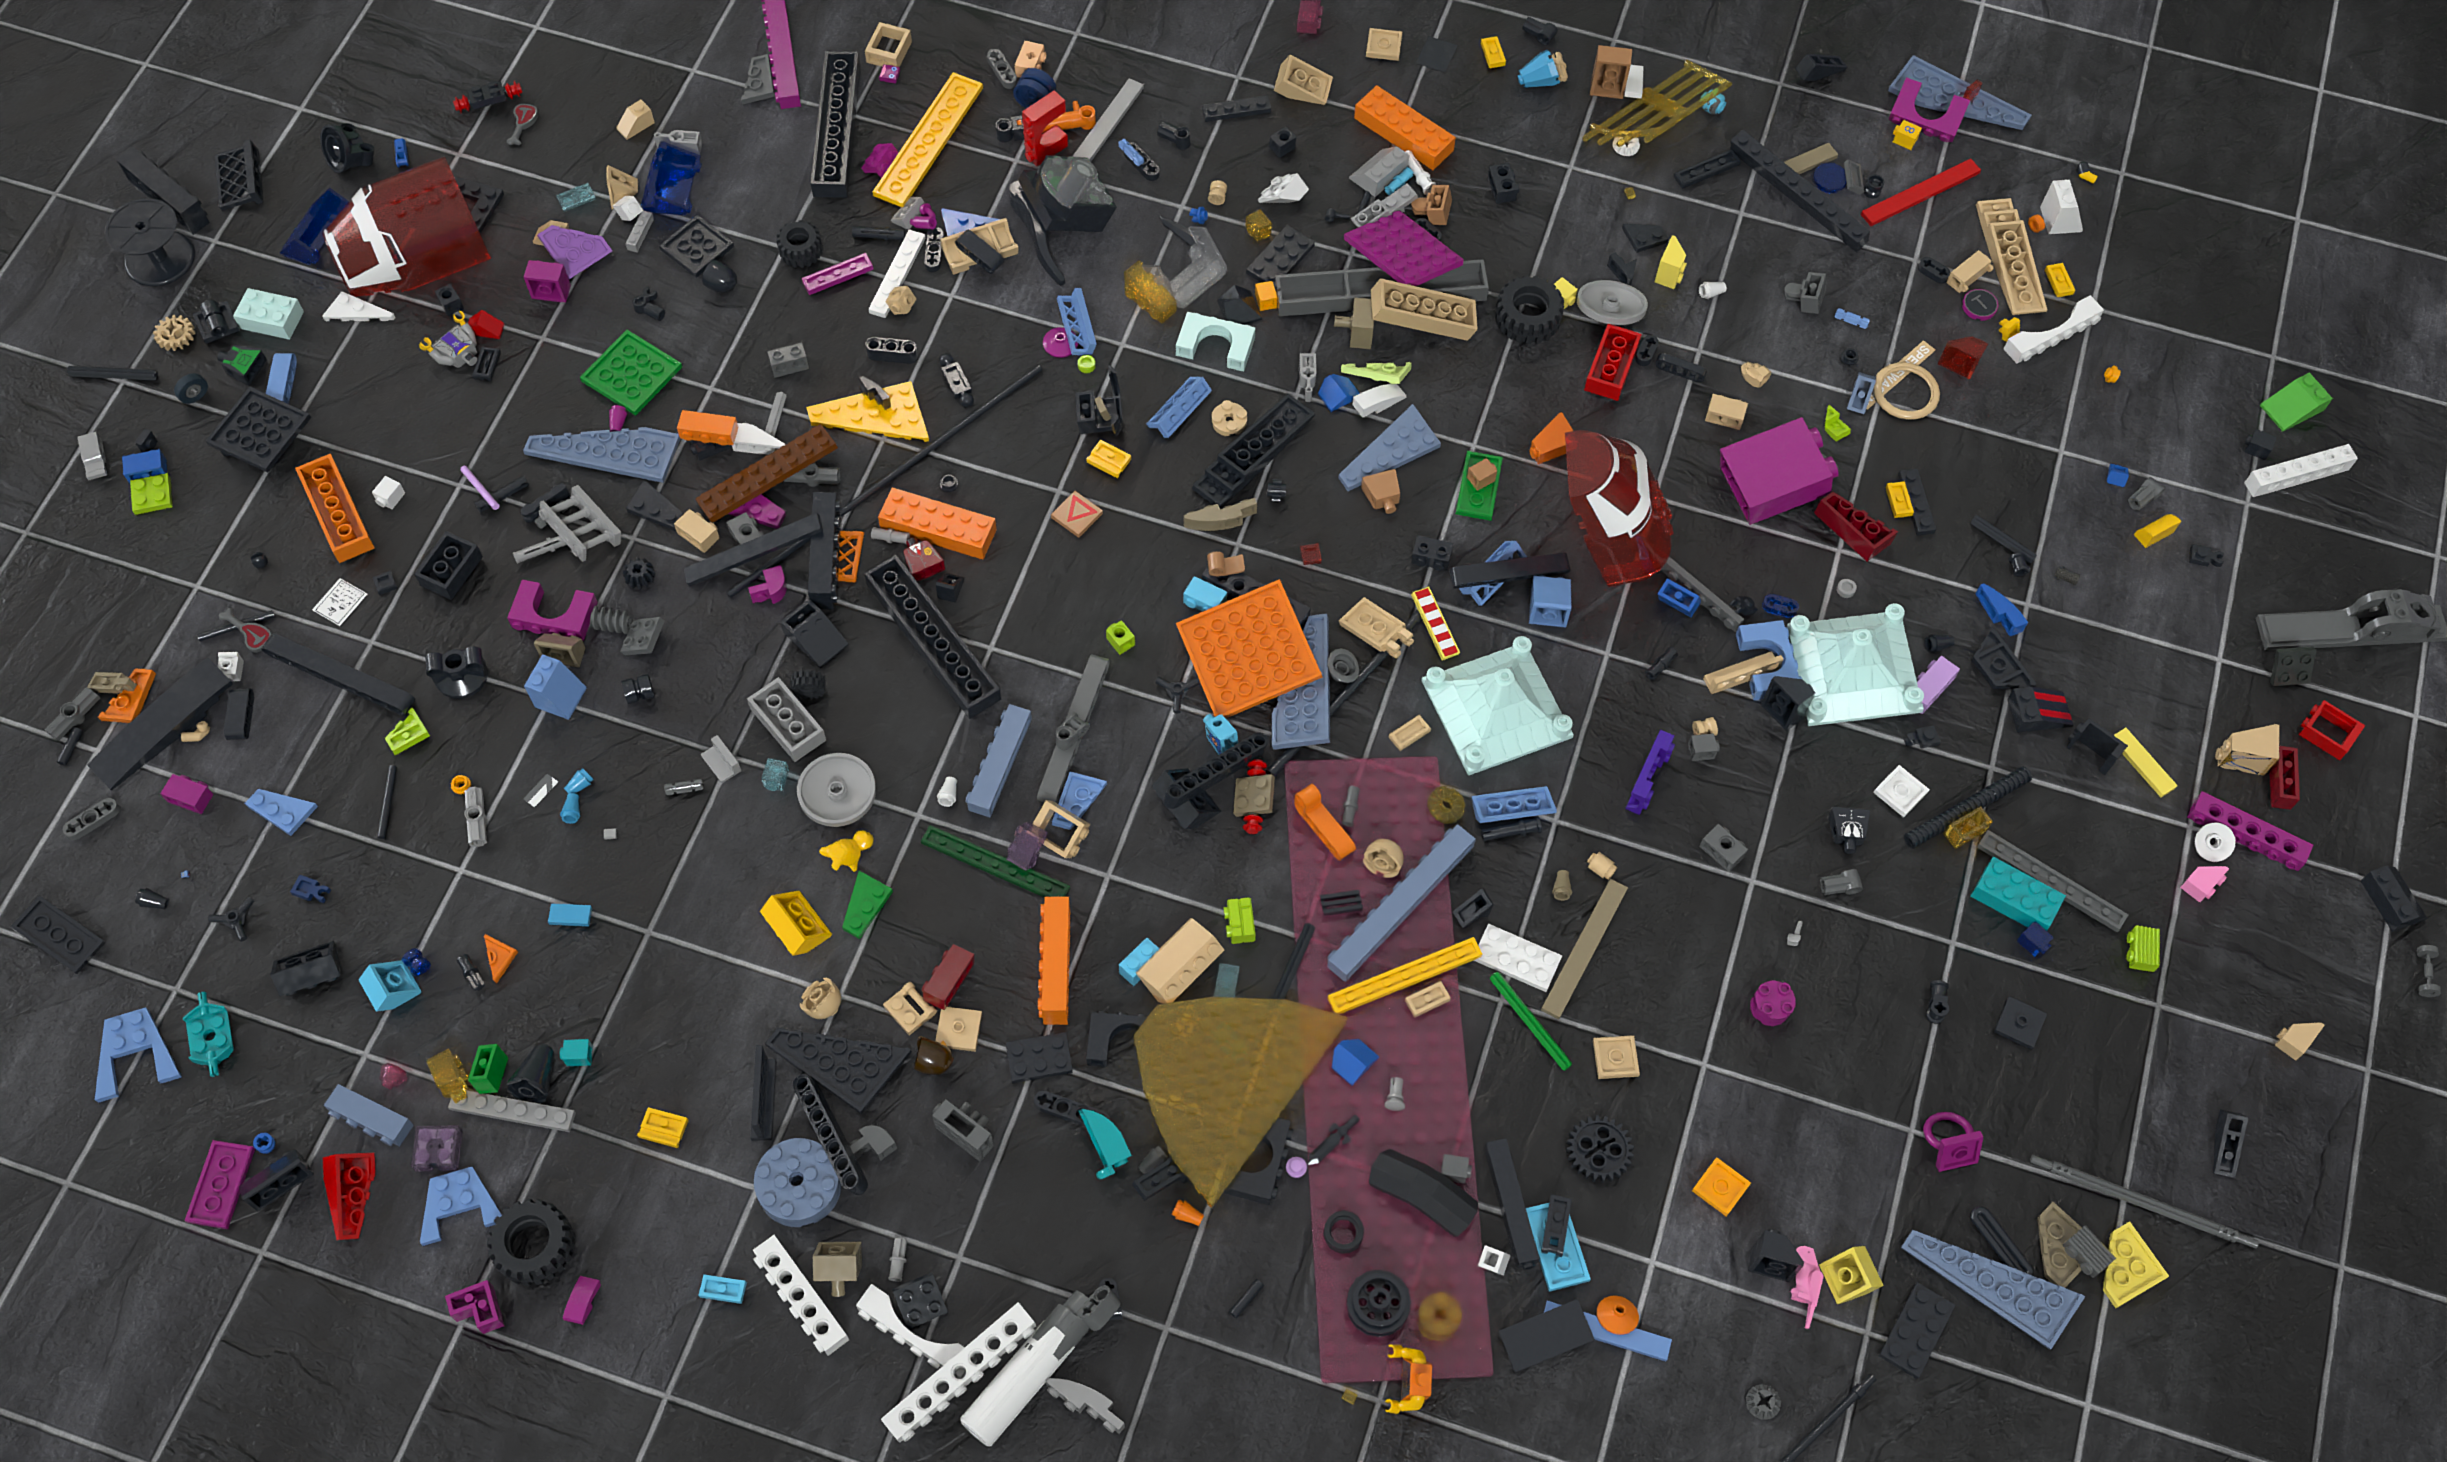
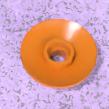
M1608 1296L1598 1304L1596 1310L1597 1319L1607 1331L1617 1335H1625L1637 1327L1639 1313L1634 1304L1628 1299L1621 1296Z

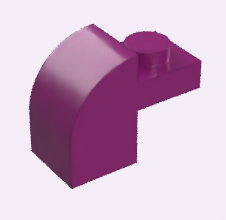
M781 565L763 570L766 583L748 588L753 603L763 602L771 598L772 603L775 604L785 596L787 585Z

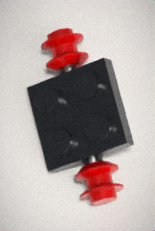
M493 81L488 83V85L482 87L475 86L468 90L469 100L465 95H462V99L455 97L456 100L453 103L456 111L460 110V113H462V109L469 111L470 105H472L473 109H478L507 101V94L511 99H513V95L520 97L522 90L520 84H516L515 81L513 85L506 83V90L503 89L501 81Z

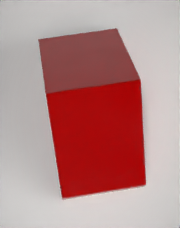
M484 310L470 317L468 321L475 336L500 339L505 326L502 321Z

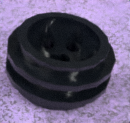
M1379 1269L1367 1271L1357 1277L1349 1288L1346 1301L1348 1317L1355 1328L1373 1337L1389 1336L1401 1329L1408 1319L1411 1307L1409 1289L1402 1279L1392 1272ZM1374 1287L1371 1292L1366 1290L1367 1288ZM1377 1297H1381L1384 1300L1382 1304L1375 1303ZM1364 1299L1366 1300L1367 1304L1365 1306H1360L1359 1300ZM1396 1299L1398 1306H1393L1391 1300ZM1369 1313H1373L1375 1315V1319H1370L1369 1317H1367V1315ZM1385 1313H1389L1391 1315V1318L1385 1320L1383 1318V1315Z

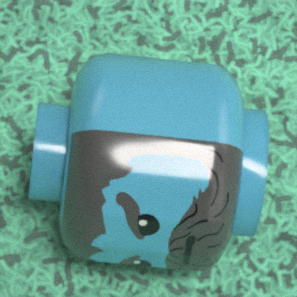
M1712 89L1708 93L1704 92L1701 96V108L1712 115L1720 114L1726 106L1725 96Z

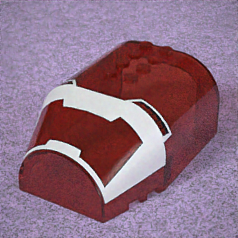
M445 156L360 188L322 233L333 261L350 295L354 297L374 295V292L385 291V293H391V290L401 289L402 292L409 291L491 259Z
M1586 430L1566 432L1569 498L1575 515L1582 516L1583 522H1579L1580 529L1586 528L1588 533L1583 538L1608 587L1641 581L1653 576L1665 565L1669 558L1673 527L1672 524H1669V519H1672L1671 510L1668 508L1667 501L1663 497V492L1659 488L1658 481L1655 479L1644 453L1637 445L1623 439Z

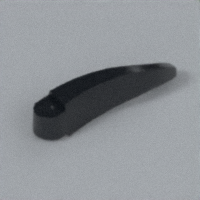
M1016 180L1010 185V204L1026 225L1042 267L1060 286L1066 283L1065 278L1049 253V230L1044 228L1019 181Z

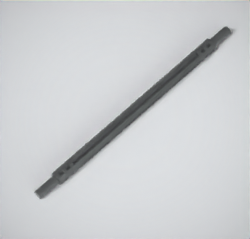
M2035 1155L2031 1156L2030 1163L2049 1169V1172L2233 1243L2237 1241L2255 1249L2258 1247V1240L2239 1234V1231L2057 1161L2053 1160L2051 1162Z

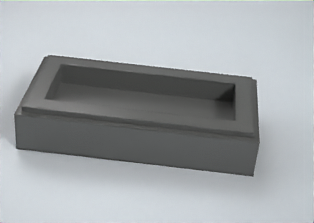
M1846 160L1844 168L1847 189L1861 195L1864 192L1861 165L1851 160Z

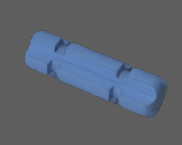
M1126 139L1119 141V147L1137 166L1144 163V158Z
M1840 308L1835 313V318L1839 320L1844 319L1845 322L1855 326L1858 324L1863 329L1868 327L1870 321L1865 317L1863 319L1860 318L1861 316L1848 311L1846 313L1845 310Z

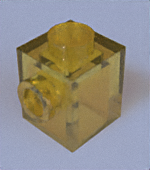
M1261 209L1246 216V229L1249 235L1253 236L1256 241L1267 238L1271 234L1272 223Z

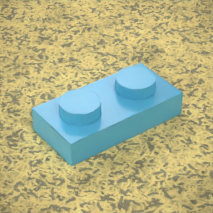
M703 1275L699 1297L742 1304L747 1282L744 1280Z

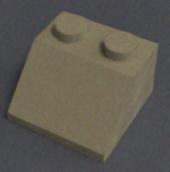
M544 633L534 642L540 658L543 654L560 660L565 666L580 667L585 646L579 637Z

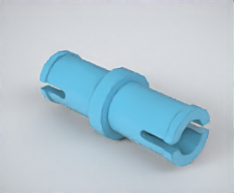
M1406 167L1385 187V192L1391 195L1404 186L1413 176V171Z

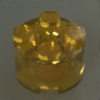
M1445 1292L1433 1293L1426 1297L1420 1305L1417 1316L1418 1328L1430 1340L1446 1341L1453 1337L1459 1328L1462 1318L1461 1307L1457 1300ZM1436 1314H1441L1443 1316V1320L1441 1318L1436 1319Z

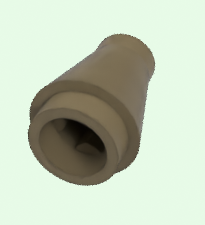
M1566 870L1557 872V878L1552 890L1554 898L1557 900H1568L1572 894L1569 872Z

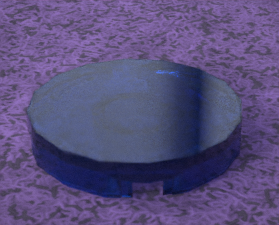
M1835 163L1821 164L1813 174L1814 184L1816 183L1821 191L1836 193L1838 190L1844 189L1847 183L1845 169Z

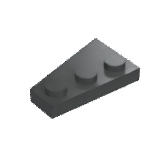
M769 55L753 57L748 71V81L744 86L745 92L741 98L743 104L775 97Z

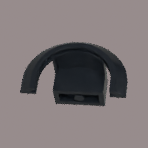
M1108 365L1113 397L1102 398L1111 419L1108 421L1103 419L1094 401L1095 395L1093 390L1076 392L1077 424L1080 434L1113 431L1114 435L1118 436L1123 428L1119 382L1116 370L1111 365Z

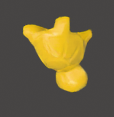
M864 830L858 831L853 839L838 840L826 847H821L819 852L823 856L832 859L831 866L834 870L837 871L841 865H846L855 872L858 869L861 851L869 849L873 844L874 838L869 832Z

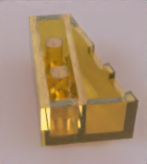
M1138 260L1124 272L1125 295L1129 299L1134 300L1141 309H1145L1153 319H1157L1162 324L1177 312V301L1163 285L1158 286L1152 279L1154 277L1151 272L1147 274L1141 267L1143 263Z

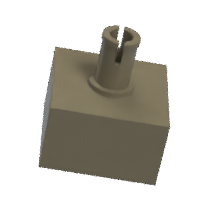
M1354 298L1353 316L1343 317L1335 315L1334 327L1350 328V348L1371 349L1374 320H1372L1371 299Z
M819 1242L813 1254V1281H832L831 1295L834 1297L844 1296V1281H857L862 1267L861 1242Z

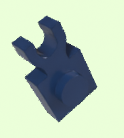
M299 875L290 893L308 901L315 897L319 902L324 903L326 900L320 894L322 892L330 893L331 889L327 886H319L320 883L317 880Z

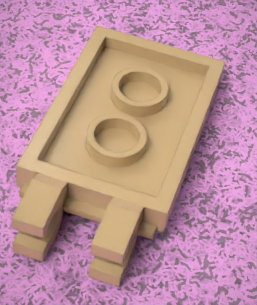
M1365 597L1339 620L1340 626L1380 652L1387 650L1389 655L1394 658L1401 655V651H1399L1400 645L1395 643L1398 639L1407 646L1414 642L1412 639L1413 634L1406 630L1404 622Z

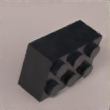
M446 531L414 575L420 586L452 600L483 556L476 544Z

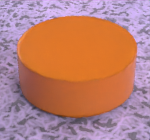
M2035 214L2029 218L2028 224L2033 232L2038 233L2045 228L2044 219L2040 215Z

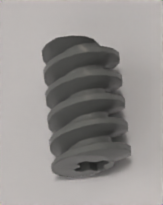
M598 606L594 607L590 617L591 628L595 630L601 629L602 631L608 630L609 632L616 631V633L623 632L624 634H628L630 625L633 622V615L628 616L627 610H624L621 615L620 610L617 609L615 614H613L612 608H609L608 613H606L605 607H602L599 612Z

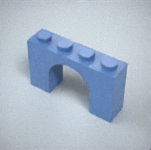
M1783 620L1740 625L1736 632L1740 651L1767 649L1777 656L1782 655L1784 659L1781 669L1778 671L1752 675L1749 686L1753 700L1764 698L1774 676L1802 679L1798 675L1797 660H1794L1793 645L1789 643V631L1785 627Z

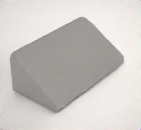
M910 197L905 206L901 207L891 219L892 223L909 230L912 227L910 219L921 216L919 209L925 203L921 197Z

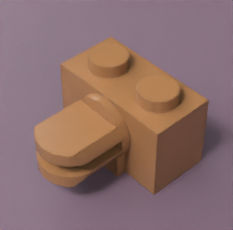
M1432 185L1431 193H1428L1427 198H1417L1411 203L1414 215H1427L1429 222L1433 225H1446L1452 203L1449 185Z

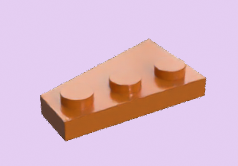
M135 668L129 676L131 681L137 684L134 691L123 690L116 698H112L105 713L101 712L98 718L101 721L121 723L133 721L141 712L156 673L149 669Z

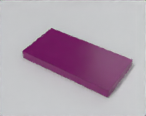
M212 1141L185 1222L222 1229L229 1228L240 1195L238 1186L245 1181L255 1151L253 1146Z

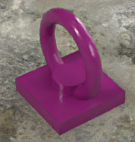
M1939 1112L1926 1120L1923 1133L1928 1143L1939 1150L1936 1167L1939 1172L1978 1163L1983 1135L1980 1131L1974 1132L1969 1121L1952 1112ZM1950 1120L1960 1124L1966 1134L1938 1141L1932 1134V1127L1938 1121Z

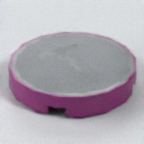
M1974 289L1965 295L1962 308L1970 318L1975 320L1978 318L1981 319L1980 321L1991 319L1996 314L1998 300L1989 291Z

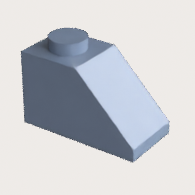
M1858 373L1847 406L1848 410L1862 414L1865 413L1876 383V377Z

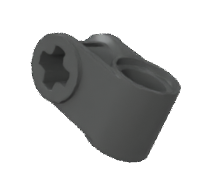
M1072 713L1056 730L1057 747L1062 750L1071 748L1079 738L1087 733L1090 723L1081 720L1077 713Z

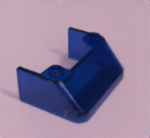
M328 188L311 205L279 253L286 258L307 265L311 263L315 265L321 257L319 250L326 241L323 231L328 228L349 201L333 189ZM347 217L343 218L338 224L342 225Z

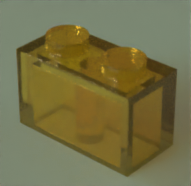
M1980 806L1951 823L1944 832V835L1952 846L1957 849L1986 832L1993 821Z

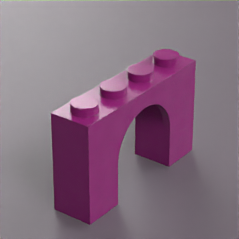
M1906 77L1889 120L1897 125H1900L1903 120L1921 127V131L1927 136L1938 137L1944 142H1953L1970 100L1954 95L1947 112L1942 117L1935 120L1925 119L1915 109V100L1922 83Z
M527 580L521 581L507 617L511 627L516 630H529L536 634L557 633L566 637L576 636L584 641L590 625L591 613L598 604L594 593L576 590L569 609L562 616L546 619L537 614L544 594L541 584Z

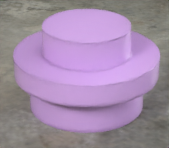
M1292 1157L1287 1161L1286 1171L1291 1177L1299 1178L1306 1173L1307 1165L1302 1158Z

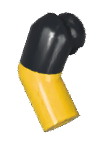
M2080 162L2077 167L2079 177L2094 184L2098 176L2090 173L2087 162Z

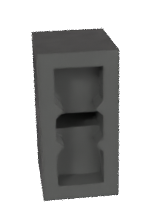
M802 343L767 351L774 378L809 369Z

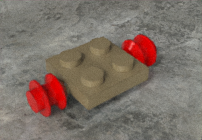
M1254 759L1248 763L1250 770L1247 771V775L1250 777L1236 779L1233 814L1236 817L1245 816L1243 820L1247 824L1243 825V829L1249 834H1257L1262 830V826L1259 824L1263 822V819L1257 814L1272 813L1275 777L1272 774L1266 775L1263 769L1267 768V764L1260 759Z

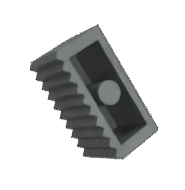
M2086 1225L2063 1244L2067 1255L2073 1259L2075 1258L2081 1264V1270L2092 1278L2117 1259Z

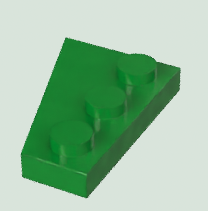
M859 871L842 926L843 930L860 939L893 893L892 888Z

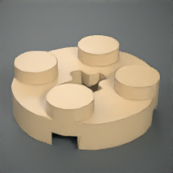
M1229 400L1223 401L1212 412L1214 430L1224 436H1230V434L1234 433L1235 435L1240 434L1247 425V411L1239 404L1232 403ZM1226 417H1232L1233 421H1226Z

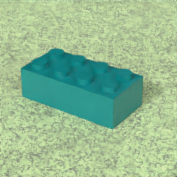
M1992 857L1970 897L2044 935L2051 926L2066 895Z

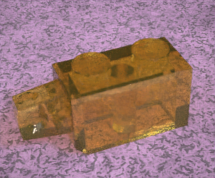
M447 1049L426 1060L435 1084L445 1098H452L455 1103L467 1098L466 1089H468L465 1080L468 1079V1076L463 1068L460 1069L459 1066L462 1065V1062L457 1054L453 1055L450 1049Z

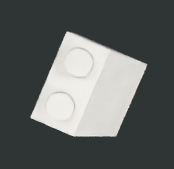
M2070 180L2052 181L2040 206L2048 234L2082 232L2080 213Z

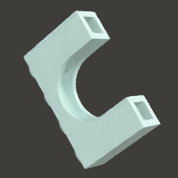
M1187 312L1176 343V356L1193 359L1197 346L1203 338L1210 335H1218L1226 338L1231 344L1227 356V368L1244 372L1255 340V327Z

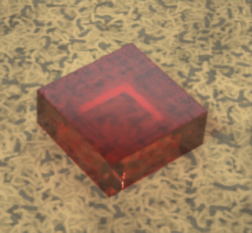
M1977 79L1967 87L1963 98L1972 100L1978 95L1983 83Z
M1319 544L1300 546L1303 565L1322 562Z

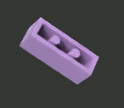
M1943 656L1937 661L1933 660L1927 667L1928 671L1926 673L1922 672L1916 679L1918 688L1924 693L1922 702L1923 713L1951 684L1960 668Z

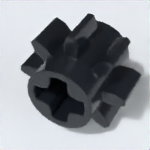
M1273 479V483H1268L1267 497H1272V501L1280 502L1281 497L1285 498L1286 484H1281L1282 479Z

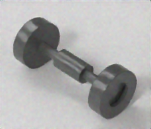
M2433 945L2417 947V956L2426 958L2424 976L2427 979V984L2418 987L2419 995L2424 997L2439 996L2441 994V987L2431 983V979H2433V964L2430 963V958L2439 956V948Z

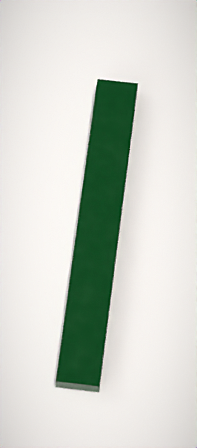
M929 825L921 840V844L1044 898L1066 897L1071 889L1070 885Z

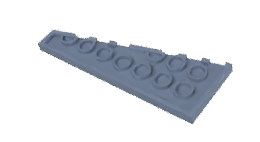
M1915 1230L1911 1231L1901 1246L1904 1251L2048 1349H2052L2085 1298L2082 1294L1942 1242Z

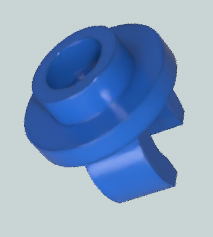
M1204 207L1190 210L1189 215L1193 216L1192 222L1204 224L1208 219V212Z

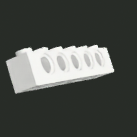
M2347 444L2252 471L2245 481V485L2252 497L2348 471L2358 458L2351 446Z
M775 1235L753 1250L756 1255L753 1260L760 1269L762 1267L766 1269L768 1273L765 1276L770 1284L774 1285L776 1283L780 1290L777 1293L783 1302L788 1300L792 1305L789 1310L796 1319L799 1317L802 1319L804 1324L801 1327L808 1336L811 1334L814 1336L816 1341L813 1343L820 1353L825 1351L827 1356H829L849 1341L846 1333ZM774 1259H779V1260H780V1263H779L778 1266H776V1267H771V1266H770V1263H771L772 1260H774ZM785 1276H792V1280L789 1283H782V1279ZM803 1292L804 1297L801 1300H794L796 1293ZM816 1309V1314L813 1317H806L808 1310ZM821 1326L829 1327L825 1334H818Z

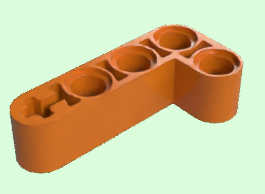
M1314 784L1308 785L1295 794L1294 805L1296 810L1337 860H1342L1356 850L1352 839L1321 803V794Z

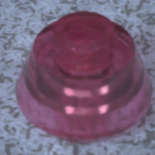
M386 1063L381 1066L379 1079L382 1081L381 1085L388 1089L398 1088L408 1079L407 1072L396 1065Z

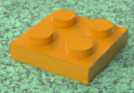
M1716 1157L1692 1192L1727 1217L1751 1182Z

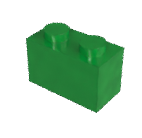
M498 1044L478 1046L468 1081L479 1094L495 1093L499 1090L508 1056Z

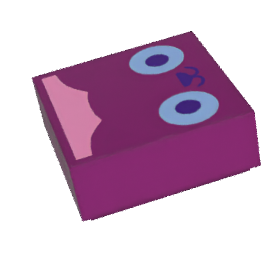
M883 64L879 76L880 81L896 83L900 67Z

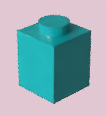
M589 1039L564 1040L563 1047L560 1048V1059L563 1060L566 1066H591L593 1045Z

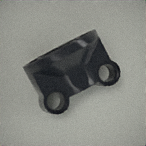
M343 123L340 126L328 124L322 128L320 134L322 153L333 171L342 173L352 167L371 166L373 164L374 146L363 142L361 136L356 133L354 125L349 123Z
M468 647L465 650L453 649L445 654L433 652L425 656L426 675L432 678L437 689L447 697L463 699L473 696L482 689L487 681L488 668L482 657V649L479 647Z

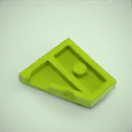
M413 708L408 711L409 716L404 721H399L395 729L385 738L394 755L430 736Z

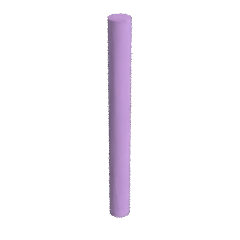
M462 466L461 472L494 510H497L499 504L468 467Z

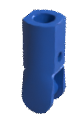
M395 139L397 167L400 168L402 165L409 166L405 139Z

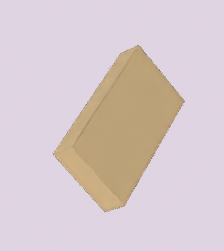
M1418 715L1390 733L1389 738L1401 751L1429 733L1431 728Z

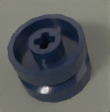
M1028 68L1024 70L1013 90L1016 101L1027 109L1052 91H1055L1056 84L1053 78L1046 72L1036 68Z

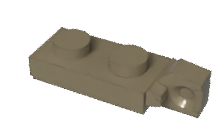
M95 672L88 688L95 693H122L123 690L134 691L137 684L123 673Z

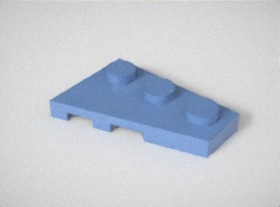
M1069 772L1058 804L1081 818L1105 788L1107 781ZM1055 812L1052 825L1072 830L1075 824Z
M257 789L245 802L248 808L290 836L318 807L316 803Z

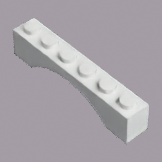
M2090 295L2076 303L2070 318L2059 327L2044 332L2022 331L2008 339L2004 350L2016 364L2023 360L2027 361L2034 354H2040L2049 346L2053 347L2064 338L2068 339L2074 333L2082 332L2087 326L2098 323L2101 320L2100 316L2104 309Z
M872 1284L856 1304L859 1310L858 1314L863 1319L875 1321V1326L884 1333L887 1330L894 1335L892 1337L894 1340L902 1345L907 1343L911 1346L910 1350L919 1357L923 1354L929 1359L927 1362L936 1369L939 1366L943 1367L965 1348L959 1343H933L914 1335L897 1318L889 1295ZM976 1355L972 1359L973 1364L977 1362ZM963 1368L957 1370L955 1377L957 1379L964 1378L966 1370Z

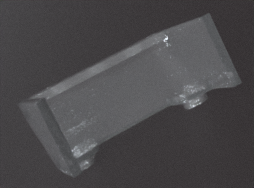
M1190 226L1188 228L1196 242L1189 250V257L1192 263L1171 281L1164 275L1159 265L1144 264L1141 266L1154 290L1178 308H1185L1222 278L1227 271L1226 263L1206 227Z

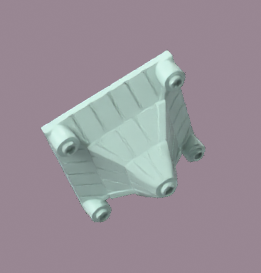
M1890 604L1886 607L1885 612L1814 622H1809L1808 618L1803 615H1797L1792 618L1791 623L1787 624L1790 643L1793 645V657L1798 663V675L1807 684H1810L1816 692L1805 714L1808 726L1923 713L1922 702L1924 693L1918 688L1903 625L1904 609L1901 605Z
M1519 636L1513 641L1512 647L1445 671L1440 667H1432L1427 671V675L1422 677V683L1468 776L1573 738L1574 734L1571 730L1572 720L1569 716L1561 713L1530 653L1532 643L1527 637Z

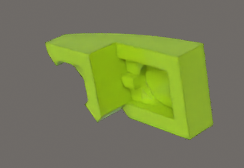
M1829 405L1827 408L1825 431L1835 441H1838L1849 435L1851 429L1839 419L1840 413Z

